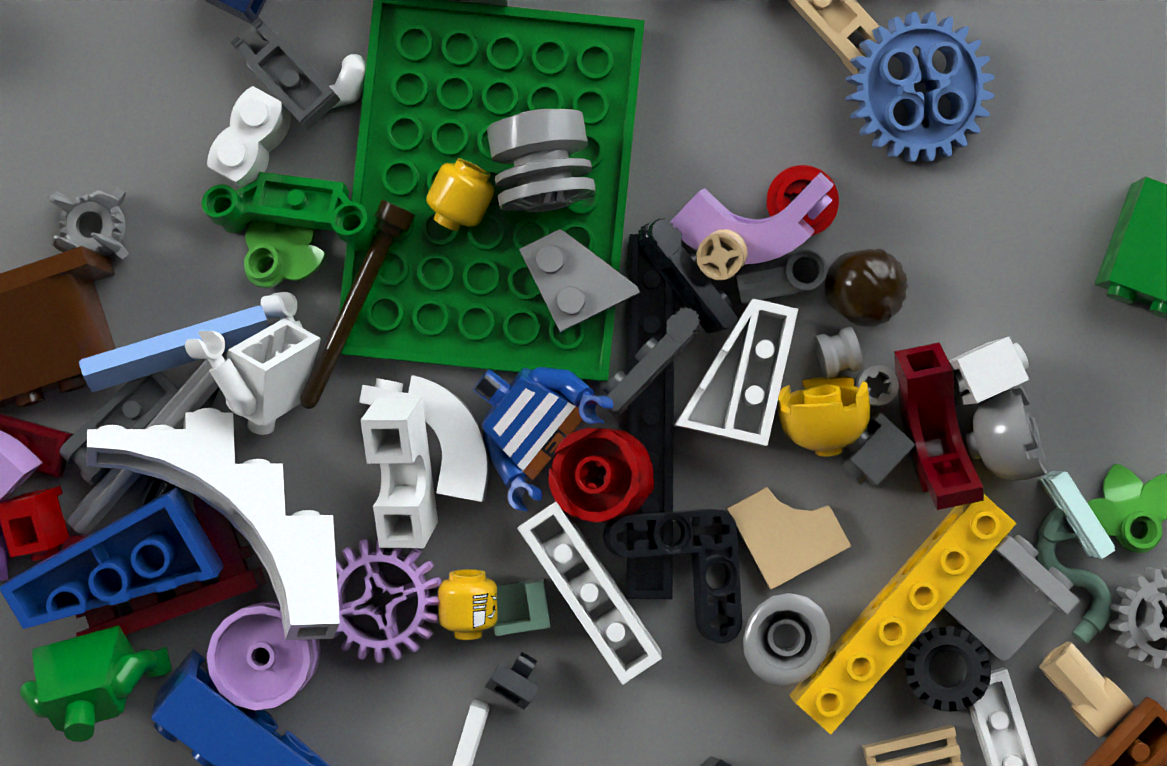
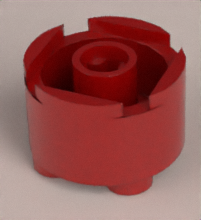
M584 428L571 433L557 446L554 452L555 457L552 468H549V487L555 501L563 511L585 521H611L633 514L644 504L654 489L653 465L649 453L637 438L626 431L618 429ZM601 467H604L606 470V475L603 477L604 482H598L596 477L602 472Z

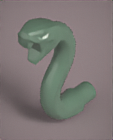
M1055 508L1043 518L1037 533L1039 539L1036 545V550L1039 552L1037 561L1046 570H1049L1051 566L1059 570L1073 583V587L1085 588L1091 593L1093 600L1090 609L1081 617L1082 622L1072 632V635L1080 643L1087 645L1097 633L1100 634L1108 625L1113 615V611L1109 609L1110 604H1113L1112 595L1106 583L1095 573L1080 568L1064 567L1057 561L1054 553L1057 543L1077 538V535L1067 533L1062 525L1063 518H1067L1062 509Z

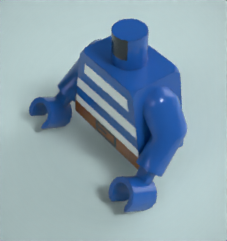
M524 367L509 384L492 370L488 369L472 390L492 405L481 425L484 429L483 439L496 471L509 489V504L514 509L528 512L527 507L522 501L523 494L527 490L533 500L540 501L543 495L541 489L538 486L526 483L527 476L532 480L535 479L553 457L559 443L570 435L582 420L589 424H604V420L596 415L595 408L597 404L605 409L613 408V400L610 397L594 395L593 389L570 370L546 367L530 370Z

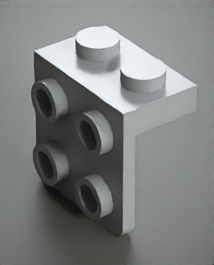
M1018 534L1014 538L1006 535L943 607L971 635L977 638L987 650L1002 661L1009 660L1054 610L1068 615L1080 602L1069 591L1073 587V583L1052 566L1049 570H1046L1035 559L1039 552Z

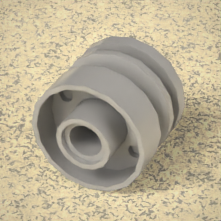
M538 109L519 113L492 123L487 127L492 161L501 164H514L513 168L507 169L495 176L497 187L511 188L498 195L501 210L551 211L567 207L574 202L587 199L596 194L594 179L581 177L592 171L591 161L582 158H569V155L588 146L583 112L573 109Z

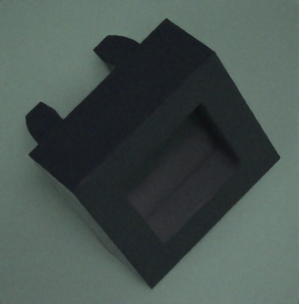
M521 652L511 669L499 663L485 687L525 710L540 687L528 680L537 660Z

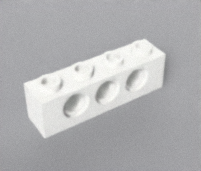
M556 501L517 527L622 685L662 659L661 649L570 514L563 511Z

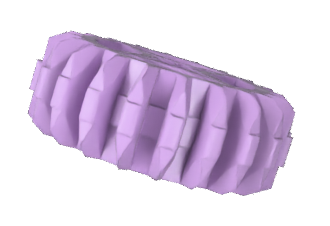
M364 539L359 542L361 556L351 547H347L342 552L348 565L336 560V572L339 575L337 578L340 624L334 638L342 632L348 636L341 645V649L345 652L355 642L360 644L357 652L358 659L364 660L369 654L370 648H375V660L377 663H382L386 658V648H390L393 658L400 660L404 656L401 643L404 642L410 651L416 652L420 645L414 634L416 633L427 640L433 635L432 630L424 624V621L431 623L439 622L438 612L429 610V606L438 605L440 600L438 599V594L430 595L429 589L436 588L442 581L440 577L426 580L424 573L434 567L432 561H427L420 567L414 563L421 555L422 551L419 548H414L405 557L402 555L404 548H393L391 552L388 551V548H379L377 540L376 551H373L369 540ZM377 561L388 562L398 566L410 576L413 582L401 585L392 584L387 580L384 571L380 570ZM361 566H364L367 575L364 577L365 592L361 598L346 603L348 583L353 574ZM377 587L383 588V593L388 591L390 595L398 592L403 593L386 604V611H381L380 605L374 607L373 604L360 605L366 603L377 594ZM418 595V607L414 620L406 630L399 633L396 624L398 621V604L401 601ZM360 614L372 616L378 623L379 629H383L385 636L373 635L364 631L353 621L351 616Z

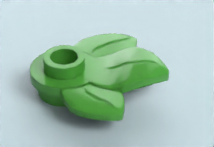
M252 220L245 236L249 251L244 259V269L248 280L257 287L272 288L280 284L284 279L301 281L311 276L321 267L326 258L324 251L312 246L316 230L314 228ZM274 261L270 270L264 273L265 265Z
M1120 464L1112 465L1103 480L1102 491L1104 498L1092 499L1087 501L1107 535L1116 536L1117 541L1123 548L1136 553L1148 552L1160 542L1162 537L1161 523L1167 519V473L1155 476L1143 484L1126 467ZM1136 521H1139L1143 526V533L1138 538L1133 537L1130 531L1131 525Z

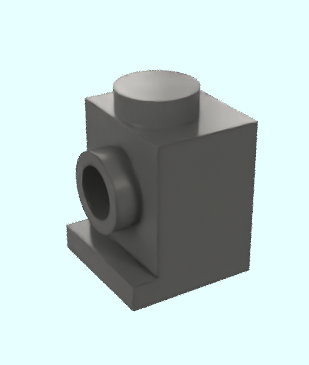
M882 413L873 414L870 417L869 423L874 427L870 431L866 428L865 432L854 443L846 446L851 452L843 459L845 462L840 467L859 485H862L864 481L870 485H878L915 446Z

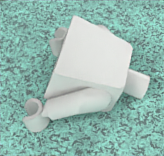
M288 292L273 293V295L262 297L261 306L265 316L268 319L280 318V321L228 349L227 359H224L222 356L225 349L224 337L218 332L199 331L198 333L203 341L200 339H187L185 342L186 352L193 359H208L212 366L209 372L223 392L229 409L235 414L248 419V429L260 435L272 433L275 428L276 419L300 404V396L311 375L321 340L320 337L303 329L300 320L295 322L293 315L297 311V299Z

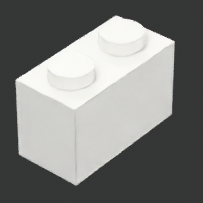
M1010 336L985 343L949 360L953 368L954 403L956 406L979 403L1029 380L1025 369L1029 368L1026 354L1018 343H1012Z

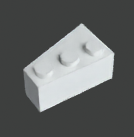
M752 298L674 426L757 446H767L798 309Z

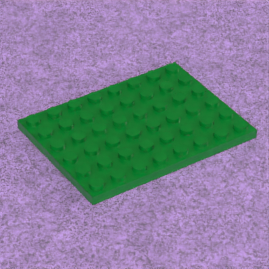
M373 0L351 201L364 206L372 220V230L375 235L378 228L374 226L378 218L374 217L381 200L392 203L414 214L415 217L408 232L403 230L400 239L394 238L340 355L484 370L490 369L519 373L524 367L530 370L546 367L570 370L582 380L608 382L616 306L560 333L519 249L562 229L619 272L645 20L449 0ZM538 109H573L583 112L588 146L569 155V158H582L591 161L592 171L581 177L594 179L596 194L587 199L574 202L567 207L551 211L501 210L498 195L511 188L497 187L495 176L507 169L513 168L514 164H501L492 161L487 127L502 119ZM461 158L483 168L491 174L489 181L494 186V196L481 222L477 226L461 225L458 231H454L440 225L433 219L436 212L427 204L426 198L440 167L445 163H456L457 159ZM348 243L346 244L339 312L369 249L356 251Z

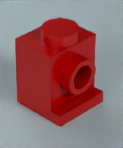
M61 485L22 493L0 502V523L10 557L30 554L32 561L51 557L60 552L58 545L63 544L69 538L58 496L63 494Z

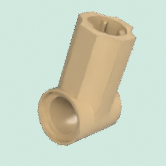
M1067 641L1061 646L1054 648L1044 657L1042 664L1039 666L1044 675L1072 704L1070 709L1076 717L1098 738H1102L1135 708L1127 695L1106 676L1102 677L1071 642Z

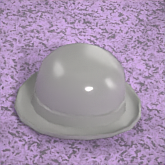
M792 593L772 596L758 605L747 621L743 636L744 655L751 670L766 683L783 687L801 683L813 675L826 658L831 641L830 625L822 608L808 597Z

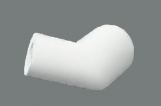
M350 54L343 59L342 69L336 83L329 85L341 99L332 108L352 104L360 99L364 89L366 60L362 56Z

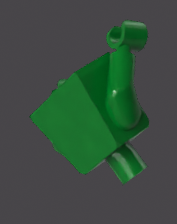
M118 625L33 648L32 657L35 679L27 681L21 686L20 696L38 717L48 718L55 730L64 731V735L68 740L74 742L87 741L94 735L95 723L118 717L124 712L127 696L132 692L143 675L146 677H157L172 670L168 647L163 646L155 651L142 649L135 652Z

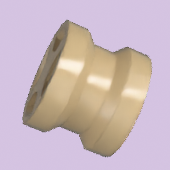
M719 229L711 233L700 243L697 250L698 266L707 277L715 280H726L734 276L745 264L748 256L747 245L737 232L729 229Z

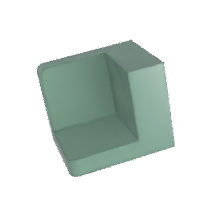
M545 578L497 585L498 618L497 623L494 625L495 636L551 627Z

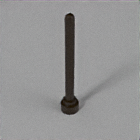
M381 200L374 217L378 218L374 226L378 228V231L300 396V403L304 408L312 409L318 404L394 238L400 239L403 230L408 232L414 220V214L385 200Z

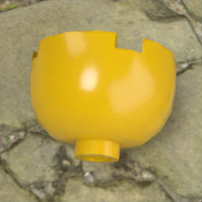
M837 376L827 380L825 377L802 380L805 389L792 393L790 385L783 387L779 392L777 401L782 430L788 438L800 447L815 451V454L818 456H835L843 451V447L854 443L865 432L870 420V400L866 382L862 381L860 388L854 386L853 377Z

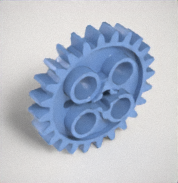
M917 12L907 14L905 23L898 16L888 20L889 31L882 26L872 30L877 43L867 39L859 44L866 57L857 56L851 58L850 62L860 71L859 74L846 77L848 83L857 86V92L846 96V100L859 102L860 108L855 110L850 117L851 119L864 117L866 123L859 131V134L866 135L874 132L876 134L872 143L874 149L881 148L889 143L887 156L890 158L898 157L903 149L905 162L916 161L919 152L923 162L934 161L936 151L941 157L951 156V143L957 148L968 145L963 132L972 135L978 134L981 131L974 118H984L990 115L980 104L981 101L992 99L995 95L983 90V83L995 79L993 74L982 73L981 67L991 59L989 56L976 57L974 52L982 43L980 39L969 43L964 41L969 30L967 26L958 28L954 32L951 31L953 17L949 16L942 19L938 25L935 12L925 14L921 22ZM914 47H917L919 50L917 57L913 53ZM936 50L940 51L946 59V68L943 73L936 71L932 64V56ZM891 56L898 58L903 66V73L898 80L889 74L887 68ZM914 83H925L926 92H915ZM942 95L950 101L952 106L950 116L947 119L943 118L937 109L938 101ZM898 101L903 103L908 110V119L903 126L898 124L893 116V109ZM923 118L927 121L926 128H923L921 125Z

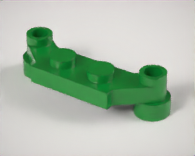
M259 172L257 180L236 191L231 186L225 184L211 187L205 192L201 202L202 209L210 220L217 225H221L228 233L242 231L247 223L252 220L335 231L342 241L348 243L356 251L369 249L375 237L369 214L360 203L349 200V190L344 182Z

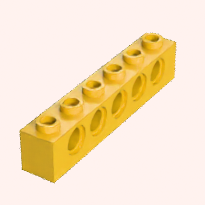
M985 494L984 501L955 506L827 651L826 658L817 671L799 683L789 694L791 699L831 735L1017 523Z

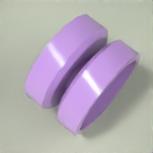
M271 600L253 603L225 618L212 634L207 651L209 676L219 693L236 706L252 710L275 708L304 689L317 672L321 656L320 639L285 640L279 601ZM265 648L270 654V659L268 657L263 660L259 650Z

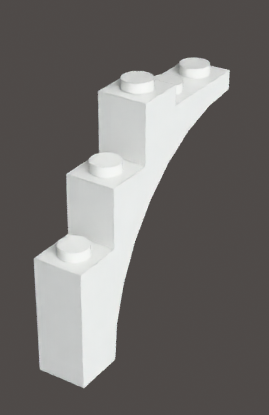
M203 408L195 412H185L183 429H174L167 425H154L147 429H125L119 425H105L98 429H87V466L125 469L163 479L195 494L223 514L249 541L266 568L279 601L285 640L334 638L340 624L333 515H320L317 511L303 510L292 514V516H285L283 463L270 464L269 461L264 459H251L243 464H235L233 413H224L214 408Z

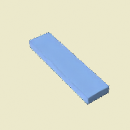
M256 306L81 359L79 365L82 375L93 393L200 360L190 357L185 348L187 339H200L203 341L198 333L199 331H215L220 333L224 337V352H226L228 349L268 328V323L263 307Z

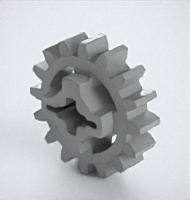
M1147 567L1145 568V578L1142 575L1133 573L1128 576L1132 585L1130 589L1117 587L1116 592L1123 598L1121 604H1110L1109 609L1119 613V619L1109 623L1111 629L1122 631L1123 634L1116 640V644L1126 649L1130 648L1129 658L1139 662L1144 660L1145 665L1159 669L1161 664L1167 667V595L1158 592L1157 588L1167 587V567H1164L1162 571L1158 568ZM1158 640L1164 642L1166 646L1154 648L1146 642Z

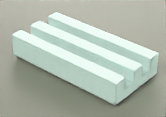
M1051 471L1038 479L1056 508L1062 509L1066 514L1067 518L1063 519L1072 533L1077 535L1076 539L1088 557L1093 556V558L1103 559L1116 551L1114 549L1115 545L1068 472Z

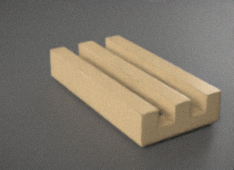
M952 725L862 745L867 766H914L948 757L950 759L949 763L936 766H964L960 759V748L955 738V727ZM945 739V747L876 763L875 755Z

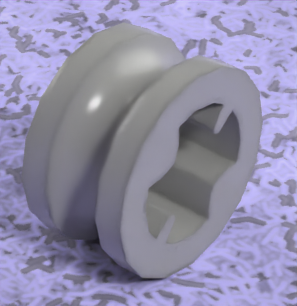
M874 365L867 367L858 374L855 380V386L860 388L862 381L866 382V379L876 378L878 374L885 377L886 380L882 384L888 383L887 393H879L875 398L869 395L870 406L886 405L894 400L898 393V377L887 366Z

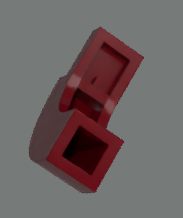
M938 342L894 351L895 374L899 382L898 399L905 434L915 444L910 450V454L923 492L930 493L937 510L984 501L983 485L967 454L960 434L954 403L953 368L942 346Z

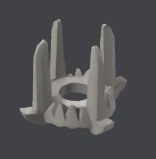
M117 186L112 194L98 190L92 194L76 197L72 201L59 191H56L54 195L51 194L48 197L49 200L63 210L59 221L61 237L53 236L51 245L61 251L60 253L83 246L105 256L114 252L124 260L130 253L121 244L126 231V223L120 205L126 196V192L120 186ZM89 213H97L103 222L100 234L93 232L91 234L93 238H85L79 230L80 220Z

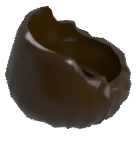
M880 248L844 253L829 267L825 279V296L829 305L848 321L857 326L875 327L888 322L902 308V303L906 299V289L908 288L906 283L907 275L902 270L901 263L893 255L886 253Z

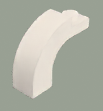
M413 375L411 376L408 393L402 392L403 383L376 378L375 387L362 385L359 403L372 405L377 397H422L425 421L436 433L442 450V464L436 493L479 502L485 501L490 472L489 452L485 445L483 431L479 422L461 399L439 384Z

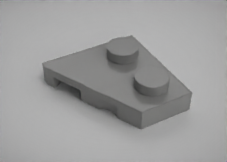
M562 229L519 249L560 333L640 294L638 287Z

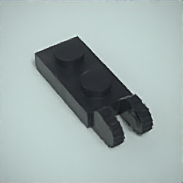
M659 218L651 222V224L647 223L642 226L641 230H638L639 234L637 235V242L640 243L639 246H643V251L653 262V266L688 309L696 310V314L699 315V324L705 332L713 333L729 329L739 319L731 309L732 303L729 297L721 289L711 284L700 270L697 257L681 247L682 234L677 227H673L674 223H670V220H665V218Z

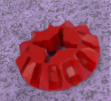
M796 165L783 170L774 178L767 191L766 209L769 216L780 213L791 203L789 201L790 198L784 195L789 197L790 195L798 196L805 189L806 185H809L820 172L834 184L833 180L824 171L809 165ZM835 184L826 193L832 199L826 208L814 220L807 214L802 218L815 230L812 236L826 230L837 215L839 194Z

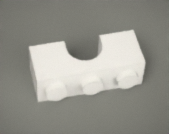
M377 397L360 421L367 464H380L381 489L379 497L373 505L379 548H424L438 523L422 397Z

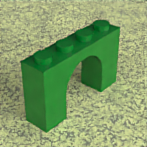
M1144 177L1130 185L1094 285L1107 289L1106 296L1113 300L1127 304H1133L1134 300L1150 305V313L1167 319V184Z

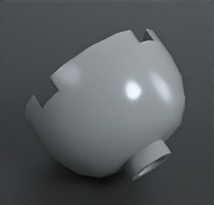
M1021 385L985 399L979 404L973 416L974 431L966 433L967 445L972 459L981 458L988 471L999 478L1012 481L1028 480L1047 475V471L1044 468L1046 459L1035 417H1031L1029 412L1025 413L1024 406L1029 405L1030 402Z

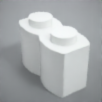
M254 86L250 87L236 101L230 117V127L223 130L213 142L208 154L207 167L241 188L257 180L259 172H266L269 163V152L275 149L285 138L291 123V113L281 101Z

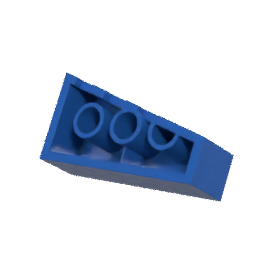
M176 487L14 576L0 586V591L20 625L25 629L81 614L90 609L126 602L131 598L174 589L177 586L199 580L200 582L215 578L225 566L180 488Z
M194 649L191 650L157 691L151 719L155 722V729L169 741L176 742L179 739L193 750V757L202 766H330L292 732L286 731L283 736L277 733L278 724L265 709L252 710L236 706L221 695L209 674L200 667L205 658Z

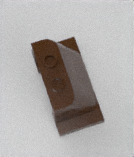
M80 246L0 273V408L16 403L17 408L27 407L44 401L43 393L59 388L61 393H67L88 386L82 375L79 361L116 349L94 284L95 281L115 275L109 257Z

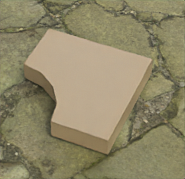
M764 487L726 508L728 513L734 518L737 530L770 590L851 547L831 507L828 505L814 510L793 509L780 502L768 487Z

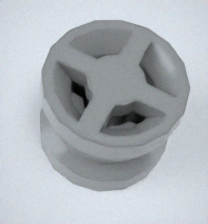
M851 326L840 329L839 333L829 337L826 334L814 336L818 362L826 380L837 377L839 371L846 369L851 372L863 370L860 345Z

